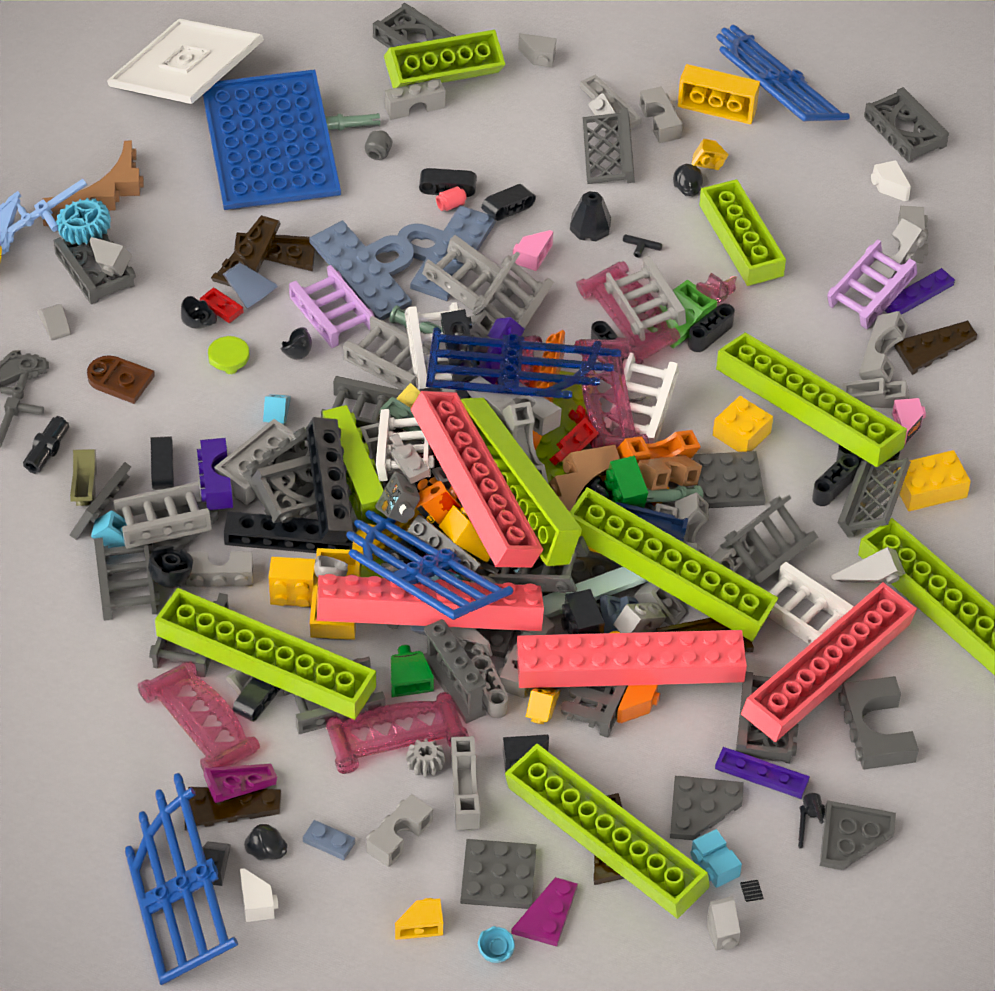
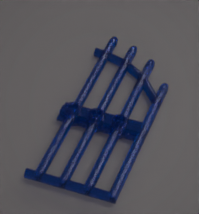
M435 327L432 332L426 387L571 399L572 392L564 389L575 384L600 385L599 378L585 377V375L591 370L614 371V364H603L596 362L598 356L621 357V350L603 348L600 341H595L593 347L524 341V336H518V334L503 335V339L441 334V329ZM441 342L501 347L502 350L501 354L439 349V344ZM523 349L590 356L587 361L522 356ZM439 357L499 362L500 369L437 364V360ZM521 364L579 370L574 375L521 371ZM436 373L495 377L498 378V385L436 380L435 376ZM520 380L557 383L546 389L519 386Z

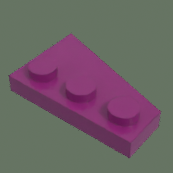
M271 763L204 768L203 776L215 803L273 786L277 783V775Z
M555 877L513 926L511 934L557 947L577 891L578 883Z

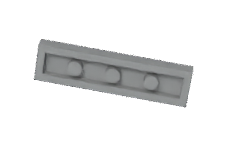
M596 74L580 82V88L592 99H595L601 93L606 94L617 113H620V108H628L631 128L641 124V117Z

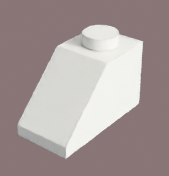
M897 161L874 165L871 181L873 185H876L878 191L902 201H909L911 186Z
M240 869L246 922L275 919L274 909H278L277 894L272 895L271 885L248 870Z

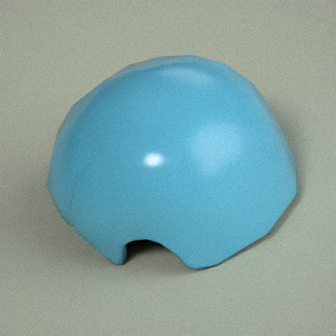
M492 926L480 933L478 948L485 960L491 963H500L512 956L515 942L513 935L507 929Z

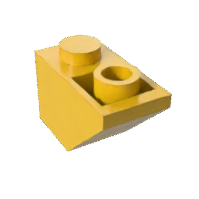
M703 138L693 153L692 165L719 170L729 154L717 141Z

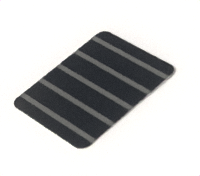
M758 880L740 883L746 902L764 899Z

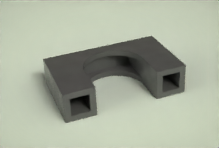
M896 676L843 683L842 691L838 694L839 704L844 706L845 723L850 726V740L856 746L855 757L857 761L861 762L863 770L916 763L919 749L913 731L881 734L870 729L863 720V717L869 712L899 707L901 692Z

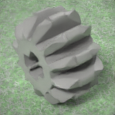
M425 738L424 742H421L417 739L415 745L410 744L406 760L409 770H414L415 775L423 773V776L426 777L427 773L435 776L436 770L441 771L443 768L445 755L442 745H437L436 740L428 742V739Z

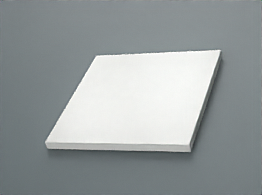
M178 19L110 77L107 82L110 87L193 104L263 42L264 39L262 34Z

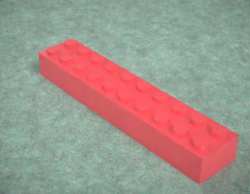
M421 391L411 411L495 567L532 568L542 553L543 547L458 394L454 392Z
M318 575L317 621L427 626L443 619L448 627L542 631L544 604L541 586L535 584L515 585L506 582L496 585L502 589L511 586L513 594L452 620L385 578L378 576ZM442 579L435 581L468 602L475 601L474 598ZM461 580L486 596L492 593L477 583ZM420 582L412 584L453 610L459 608V606Z
M882 582L747 698L741 715L776 743L911 624L917 608Z
M742 630L517 636L516 652L519 688L738 683L745 681L747 665Z

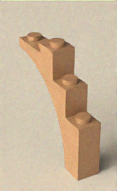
M132 140L124 141L123 150L118 162L102 179L76 192L51 209L53 212L51 215L55 221H57V215L60 214V210L65 209L66 204L71 205L72 201L77 202L79 199L86 200V198L92 200L96 198L97 201H102L108 210L111 211L116 210V202H120V196H140V188H144V176H140L139 168H136V162H133V160H137V150L133 148ZM54 197L42 198V200L44 199L45 202H48ZM43 219V226H49L46 220Z
M610 445L571 452L562 460L563 470L567 474L555 476L548 484L569 512L575 505L577 497L589 481L606 475L610 461L620 459L616 446Z

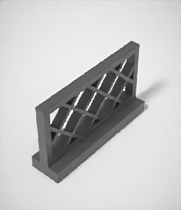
M620 108V113L582 117L587 184L619 180L635 183L628 108ZM618 119V123L613 128L607 125L610 120ZM596 122L599 125L592 130L587 127V123ZM602 128L609 131L604 137L598 134ZM613 134L619 138L614 144L608 141ZM593 137L600 140L595 146L589 143ZM604 143L610 147L605 153L599 150ZM614 150L620 153L615 160L609 157ZM595 152L601 156L596 162L590 159ZM605 159L611 162L606 169L600 166ZM617 166L621 169L622 174H612L610 171ZM596 168L602 172L600 176L591 177V173Z
M908 458L884 462L878 468L866 460L860 461L837 522L847 537L855 536L859 529L889 524L911 463ZM898 467H901V468H900L898 471H896L894 474L892 473V472H893L894 470H896ZM888 475H890V477L887 478L884 482H882V483L880 482V481H882L885 477H887ZM894 481H896L893 486H891L889 489H887V487H888L889 485H891ZM883 490L885 491V492L882 493L879 497L874 498L876 495H878V494H879L880 492H882ZM890 496V499L882 505L881 503ZM876 506H879V508H877L874 512L869 514L871 510H873ZM884 512L883 518L875 519Z

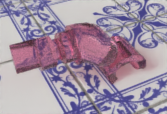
M710 273L705 283L699 282L696 285V290L710 299H715L717 303H721L727 299L728 295L735 292L737 277L732 276L723 281L713 273Z

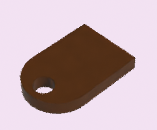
M111 355L96 358L87 368L88 382L94 389L133 404L136 403L155 377L154 370ZM98 368L104 369V370L101 371V372H95V371H94L95 369H98Z

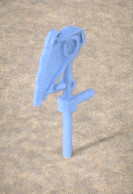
M81 179L48 202H45L44 199L34 205L36 210L30 214L20 204L19 198L22 196L19 191L11 195L5 203L3 202L0 205V246H2V255L9 252L10 243L14 241V233L25 226H32L34 220L40 216L46 220L53 232L57 231L58 225L51 215L53 213L51 209L87 186L84 179ZM18 210V212L21 215V220L13 224L16 212Z

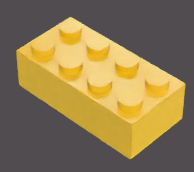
M686 64L680 78L677 107L751 124L757 111L760 81Z
M317 548L316 558L320 555L341 560L348 565L346 576L355 575L361 577L362 564L350 557V550ZM314 574L309 623L310 637L355 640L356 623L317 621L318 577Z

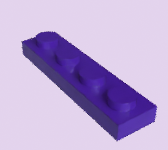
M941 268L903 289L884 311L886 313L899 311L902 315L954 286L955 279Z
M726 747L722 748L715 764L716 770L802 799L810 776Z

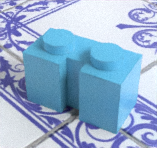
M717 829L693 840L690 852L693 861L708 872L709 881L716 888L740 877L742 866L732 850L729 851L726 841Z

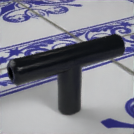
M627 234L623 236V242L637 245L633 253L637 258L641 257L645 247L658 251L662 249V243Z

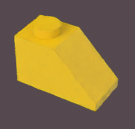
M551 687L534 688L531 690L525 717L531 718V722L537 724H544V722L550 721L561 690Z
M440 898L416 900L395 922V940L443 936Z

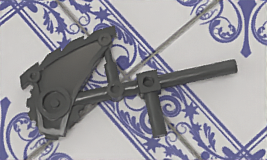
M13 350L0 361V392L12 395V397H7L4 405L5 415L0 425V447L3 444L14 415L18 416L19 412L43 415L44 407L22 404L20 399L24 397L23 390L27 380L37 378L39 374L47 373L49 362L46 361V358L39 357L37 354L31 355V353L21 355L20 350ZM18 381L17 385L13 388L5 387V385Z

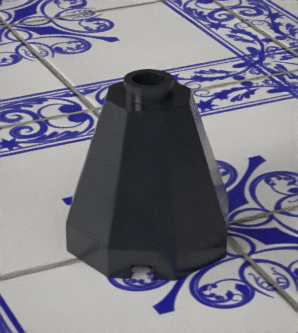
M589 191L582 195L572 212L570 231L580 240L591 238V241L596 242L609 235L611 216L603 197L598 192Z

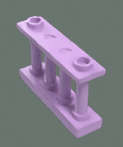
M878 239L867 248L865 254L840 282L829 290L827 295L831 308L839 301L859 313L860 324L865 329H868L875 322L877 316L883 313L917 275L915 261L909 259L905 264L901 265L881 253V241ZM875 259L897 271L893 278H887L870 268ZM865 273L883 284L884 288L876 293L857 280ZM852 287L872 299V301L863 307L844 294Z
M329 265L327 266L328 277L305 288L301 287L297 281L289 283L290 299L328 345L334 348L339 345L338 336H340V333L361 323H364L370 330V317L374 316V313L364 305L347 285L341 273ZM330 285L336 289L335 292L317 300L309 297L310 294ZM341 297L347 303L327 313L319 309V307ZM351 310L357 314V317L337 326L329 321Z

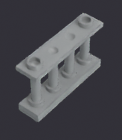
M454 235L448 245V254L437 264L428 259L422 274L474 311L477 307L475 302L479 298L474 292L486 281L492 284L501 268ZM456 258L464 265L451 276L443 268ZM472 270L479 277L467 288L459 280L468 271ZM510 274L506 275L516 285L518 284L517 279L512 277ZM503 283L498 287V290L509 298L514 294ZM492 296L489 303L491 304L496 298Z
M519 252L512 256L508 255L502 261L501 265L503 267L485 295H481L475 302L477 307L473 314L476 316L485 309L495 319L506 318L489 303L493 296L515 314V321L525 329L554 282L550 278L545 279L543 282H537L515 263L520 255ZM510 270L532 287L534 292L532 295H528L506 276ZM501 283L524 301V308L520 309L498 290Z
M650 256L642 259L643 268H641V271L616 281L608 272L606 273L607 282L604 283L607 293L613 295L630 322L633 334L638 335L641 341L645 340L644 329L668 319L675 320L678 326L686 324L684 307ZM643 278L650 281V284L623 294L620 290V287ZM652 291L654 293L657 292L659 295L658 298L633 308L628 302ZM660 305L667 307L666 312L644 321H640L637 316Z
M371 316L370 333L358 345L350 341L343 345V356L347 362L400 390H404L410 383L416 387V376H414L413 367L409 371L399 368L411 354L408 334L387 324L383 320ZM377 336L386 340L375 354L365 350ZM425 343L422 345L423 353H440L433 346ZM394 345L403 349L392 362L382 359ZM430 362V364L436 367L439 366V362Z
M195 482L113 500L115 513L125 518L127 525L122 527L126 549L212 530L208 508L199 510L197 502L201 501L199 483ZM189 505L191 512L178 514L176 506ZM168 510L169 517L156 518L154 511ZM146 513L148 521L135 524L133 516Z

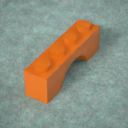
M693 430L675 432L666 439L651 444H646L642 436L625 438L617 448L620 459L635 455L639 464V460L684 455L691 459L701 446Z

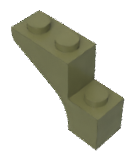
M96 449L73 450L70 502H76V506L90 505L91 501L96 498Z

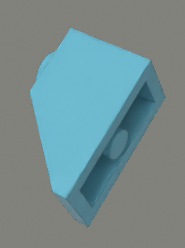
M277 394L265 396L263 422L269 423L275 419L280 423H286L291 396Z
M109 511L96 519L91 537L93 539L103 537V545L108 546V548L125 546L122 527L127 526L125 519L114 511Z

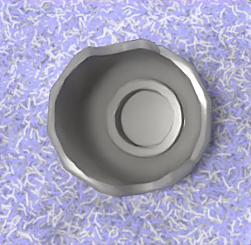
M319 555L316 558L314 571L317 577L318 575L325 574L346 576L348 565L341 560Z

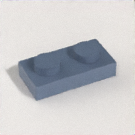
M313 820L303 836V842L341 860H345L355 844V838Z

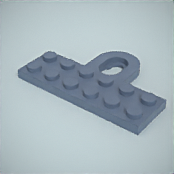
M460 205L444 231L419 223L403 227L397 236L407 239L410 243L414 239H429L435 243L434 246L429 248L412 244L414 250L413 258L424 262L411 281L410 289L448 301L451 295L422 274L426 261L429 259L434 264H437L446 256L450 239L454 235L478 251L495 225L496 220L486 213ZM454 258L443 270L452 276L464 264Z
M343 220L310 237L311 245L328 265H331L336 271L341 273L343 280L364 305L373 311L375 318L379 320L389 318L396 305L400 306L402 310L412 305L410 297L391 277L408 268L413 261V246L407 239L397 235H389L365 246ZM395 251L399 254V257L390 263H381L376 259V256L380 253Z

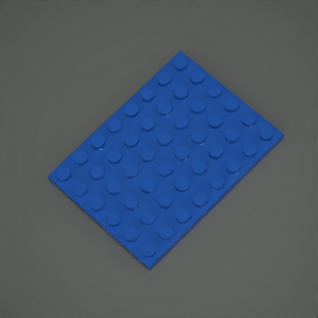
M315 69L217 81L202 95L224 210L341 195Z

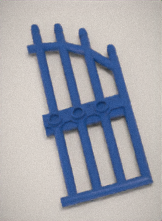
M731 25L730 30L724 27L721 30L723 34L719 33L716 36L718 41L724 45L719 50L726 58L750 78L760 81L762 88L802 121L849 120V113H842L807 84L808 82L804 80L805 77L801 71L796 69L791 71L754 41V35H747L736 25Z
M368 510L365 515L368 519L377 523L376 526L372 527L358 519L354 521L356 528L367 534L365 539L351 531L346 534L349 540L363 548V554L351 549L349 551L351 558L452 620L513 594L511 586L502 589L460 564L461 559L456 557L457 554L452 552V550L446 548L437 550L395 525L396 520L389 517L385 519L373 511ZM387 529L428 555L421 557L383 534L382 531ZM374 539L413 562L408 564L402 562L374 545ZM372 554L384 560L385 562L397 568L398 570L395 572H391L390 570L376 563L375 561H373ZM452 568L492 593L486 596L446 571ZM436 575L474 598L475 601L468 602L429 577ZM420 582L456 604L459 608L453 610L412 584Z
M180 773L174 774V783L178 797L168 805L161 789L156 790L155 797L158 801L159 814L151 825L146 812L142 811L139 813L143 838L136 856L132 846L125 848L129 870L160 985L238 946V941L235 937L228 939L212 883L219 879L218 870L212 858L208 860L205 858L189 799L196 795L192 787L186 790ZM180 806L197 862V866L188 871L185 870L170 816ZM162 824L177 873L176 877L167 882L164 878L154 841V835ZM148 851L157 887L145 892L140 869ZM202 887L205 890L220 943L209 950L207 949L192 895L193 892ZM181 898L185 902L199 953L198 956L188 961L172 907V903ZM163 909L178 962V966L169 971H166L151 915Z

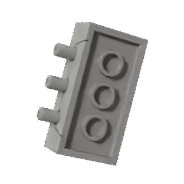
M273 419L216 465L215 472L221 476L230 477L232 495L245 505H248L257 495L247 479L242 475L247 470L246 466L255 460L261 461L263 459L262 455L271 449L275 451L279 448L278 444L286 438L290 440L294 438V432ZM305 440L299 445L302 450L305 449ZM293 446L289 448L287 451L294 452ZM272 460L268 464L273 465L274 460Z

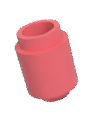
M458 186L440 192L436 196L437 206L441 211H449L460 205L463 206L467 199L466 193Z

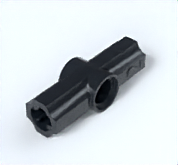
M53 417L43 433L39 432L35 436L32 449L23 461V467L30 473L36 474L40 472L49 457H54L57 454L60 441L69 429V423L63 417Z

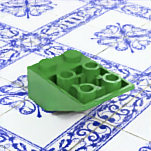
M688 279L673 289L674 294L685 309L686 324L678 326L675 320L668 319L646 328L672 348L689 337L690 328L717 307V301ZM660 305L651 317L666 312L667 307Z

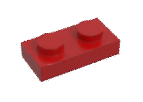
M214 287L200 297V301H206L208 307L229 324L244 313L243 306Z

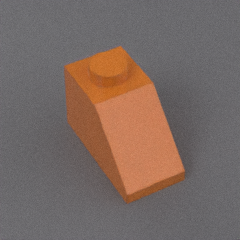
M628 685L618 708L617 722L624 723L649 714L653 705L657 706L661 693L658 692V685Z

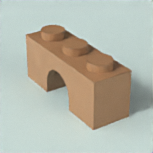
M685 455L639 460L638 464L645 485L650 490L667 489L669 481L680 486L697 485L702 465Z

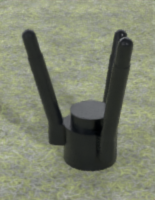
M817 793L805 795L803 797L804 805L799 807L801 813L798 839L799 848L803 847L806 814L809 817H817L820 824L824 823L825 805L822 804L821 796Z

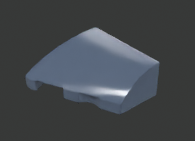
M241 263L223 273L247 309L278 287L276 283Z
M610 595L600 597L601 614L605 623L604 633L619 632L613 624L626 604L639 603L636 598L630 596L618 598Z

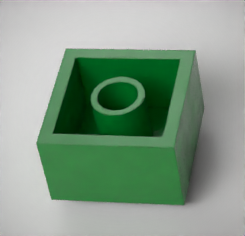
M635 455L610 461L608 470H606V478L603 481L604 488L610 494V500L614 503L620 502L644 508L648 490Z

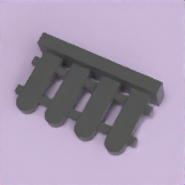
M628 685L597 686L603 688L604 692L588 688L589 686L570 687L569 695L575 700L574 702H563L561 704V713L567 716V720L572 721L575 718L589 723L588 727L594 728L595 725L600 726V735L608 738L617 720L618 708ZM581 701L595 705L596 708L593 709L580 705Z

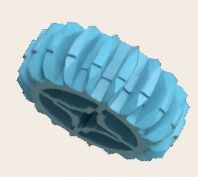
M86 198V200L79 199L77 202L72 201L71 205L66 204L65 209H61L60 214L57 215L58 232L66 242H70L72 245L76 242L79 246L82 243L88 245L91 237L102 238V234H107V229L110 228L111 222L109 210L102 201H97L96 198L92 200Z

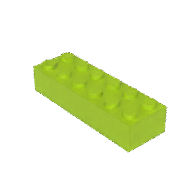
M495 29L390 47L384 54L393 88L439 78L441 83L495 74L499 73L506 65Z
M738 179L701 188L699 206L746 285L750 286L783 277L786 258Z
M347 405L324 410L323 418L338 419V427L341 429L340 441L341 446L344 448L343 462L347 469L346 484L349 485V490L352 492L349 501L358 520H362L367 524L377 525V523L368 519L365 514L370 510L385 519L387 518L386 515L375 508L384 491L382 488L383 481H379L378 474L375 472L376 465L374 459L369 458V448L367 443L362 441L363 435L360 427H356L355 415L353 412L350 413Z

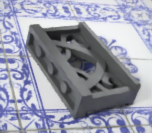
M403 3L402 7L381 21L377 20L373 23V38L388 48L419 43V41L410 42L407 40V32L425 33L427 41L456 36L407 3ZM404 19L403 24L400 25L399 21Z
M904 87L897 89L896 93L878 101L866 103L864 112L866 121L870 122L877 132L908 162L937 148L941 150L947 147L949 132ZM896 118L913 121L915 124L914 132L895 128ZM915 141H919L920 144L917 145V146H914V145H915Z
M102 234V238H97L110 242L107 234ZM61 237L53 240L56 256L91 305L97 303L99 298L129 286L130 288L135 286L134 278H136L134 269L128 265L122 277L119 278L115 274L110 276L94 268L83 269L82 267L88 260L87 255L94 256L90 242L88 247L84 246L85 243L79 246L76 242L72 245ZM81 255H83V259H82V260H77V259H76V258H81Z
M305 427L294 432L295 437L291 440L286 438L278 444L279 448L275 451L271 449L262 455L263 459L261 461L255 460L246 466L247 470L242 473L264 506L266 515L271 514L257 486L254 487L251 478L258 469L271 466L268 463L274 460V465L282 463L283 460H292L306 456L308 447L305 446V449L302 450L299 446L303 440L308 441ZM293 446L294 452L287 451L289 448ZM298 476L301 485L298 486L294 482L290 488L291 491L305 496L314 489V485ZM283 479V481L286 482L285 484L288 485V479ZM270 486V488H271V490H272V492H273V494H274L276 491ZM279 495L276 499L281 508L289 507V504L286 502L281 505L283 496Z
M310 455L260 468L251 478L254 487L257 486L272 516L273 523H286L295 517L300 516V518H304L317 511L314 491L311 497L308 498L290 490L295 482V475H298L306 482L313 483L312 475L309 477L306 474L309 471L312 473ZM284 478H287L289 481V484L286 486H284L286 482L282 480ZM270 486L276 491L274 494H273V492H272ZM349 490L348 498L352 495L351 490ZM279 495L283 496L281 505L286 502L289 504V507L281 508L276 500Z
M420 515L415 518L407 532L437 550L444 548L452 550V552L457 554L456 557L461 559L460 564L479 575L488 577L489 574L501 573V570L490 561L485 562L456 545L444 532H441ZM455 571L458 575H460V576H461L463 579H465L466 581H469V582L471 581V580L468 579L467 577H465V576H463L462 574H460V573H458L457 571Z
M443 619L425 626L427 653H424V656L432 674L466 724L485 716L486 709L482 705V697L486 681Z
M746 671L745 681L742 684L736 751L755 758L785 761V763L790 764L791 756H796L797 742H793V737L798 735L799 724L790 729L788 735L785 734L779 739L785 742L783 748L771 747L768 743V740L771 738L761 730L758 733V728L755 731L751 730L750 727L755 725L742 716L741 712L747 698L771 677L753 675V672ZM771 739L772 743H773L774 745L778 746V743H777V742L775 743V742ZM763 742V745H764V746H761V745H753V744H757V743Z

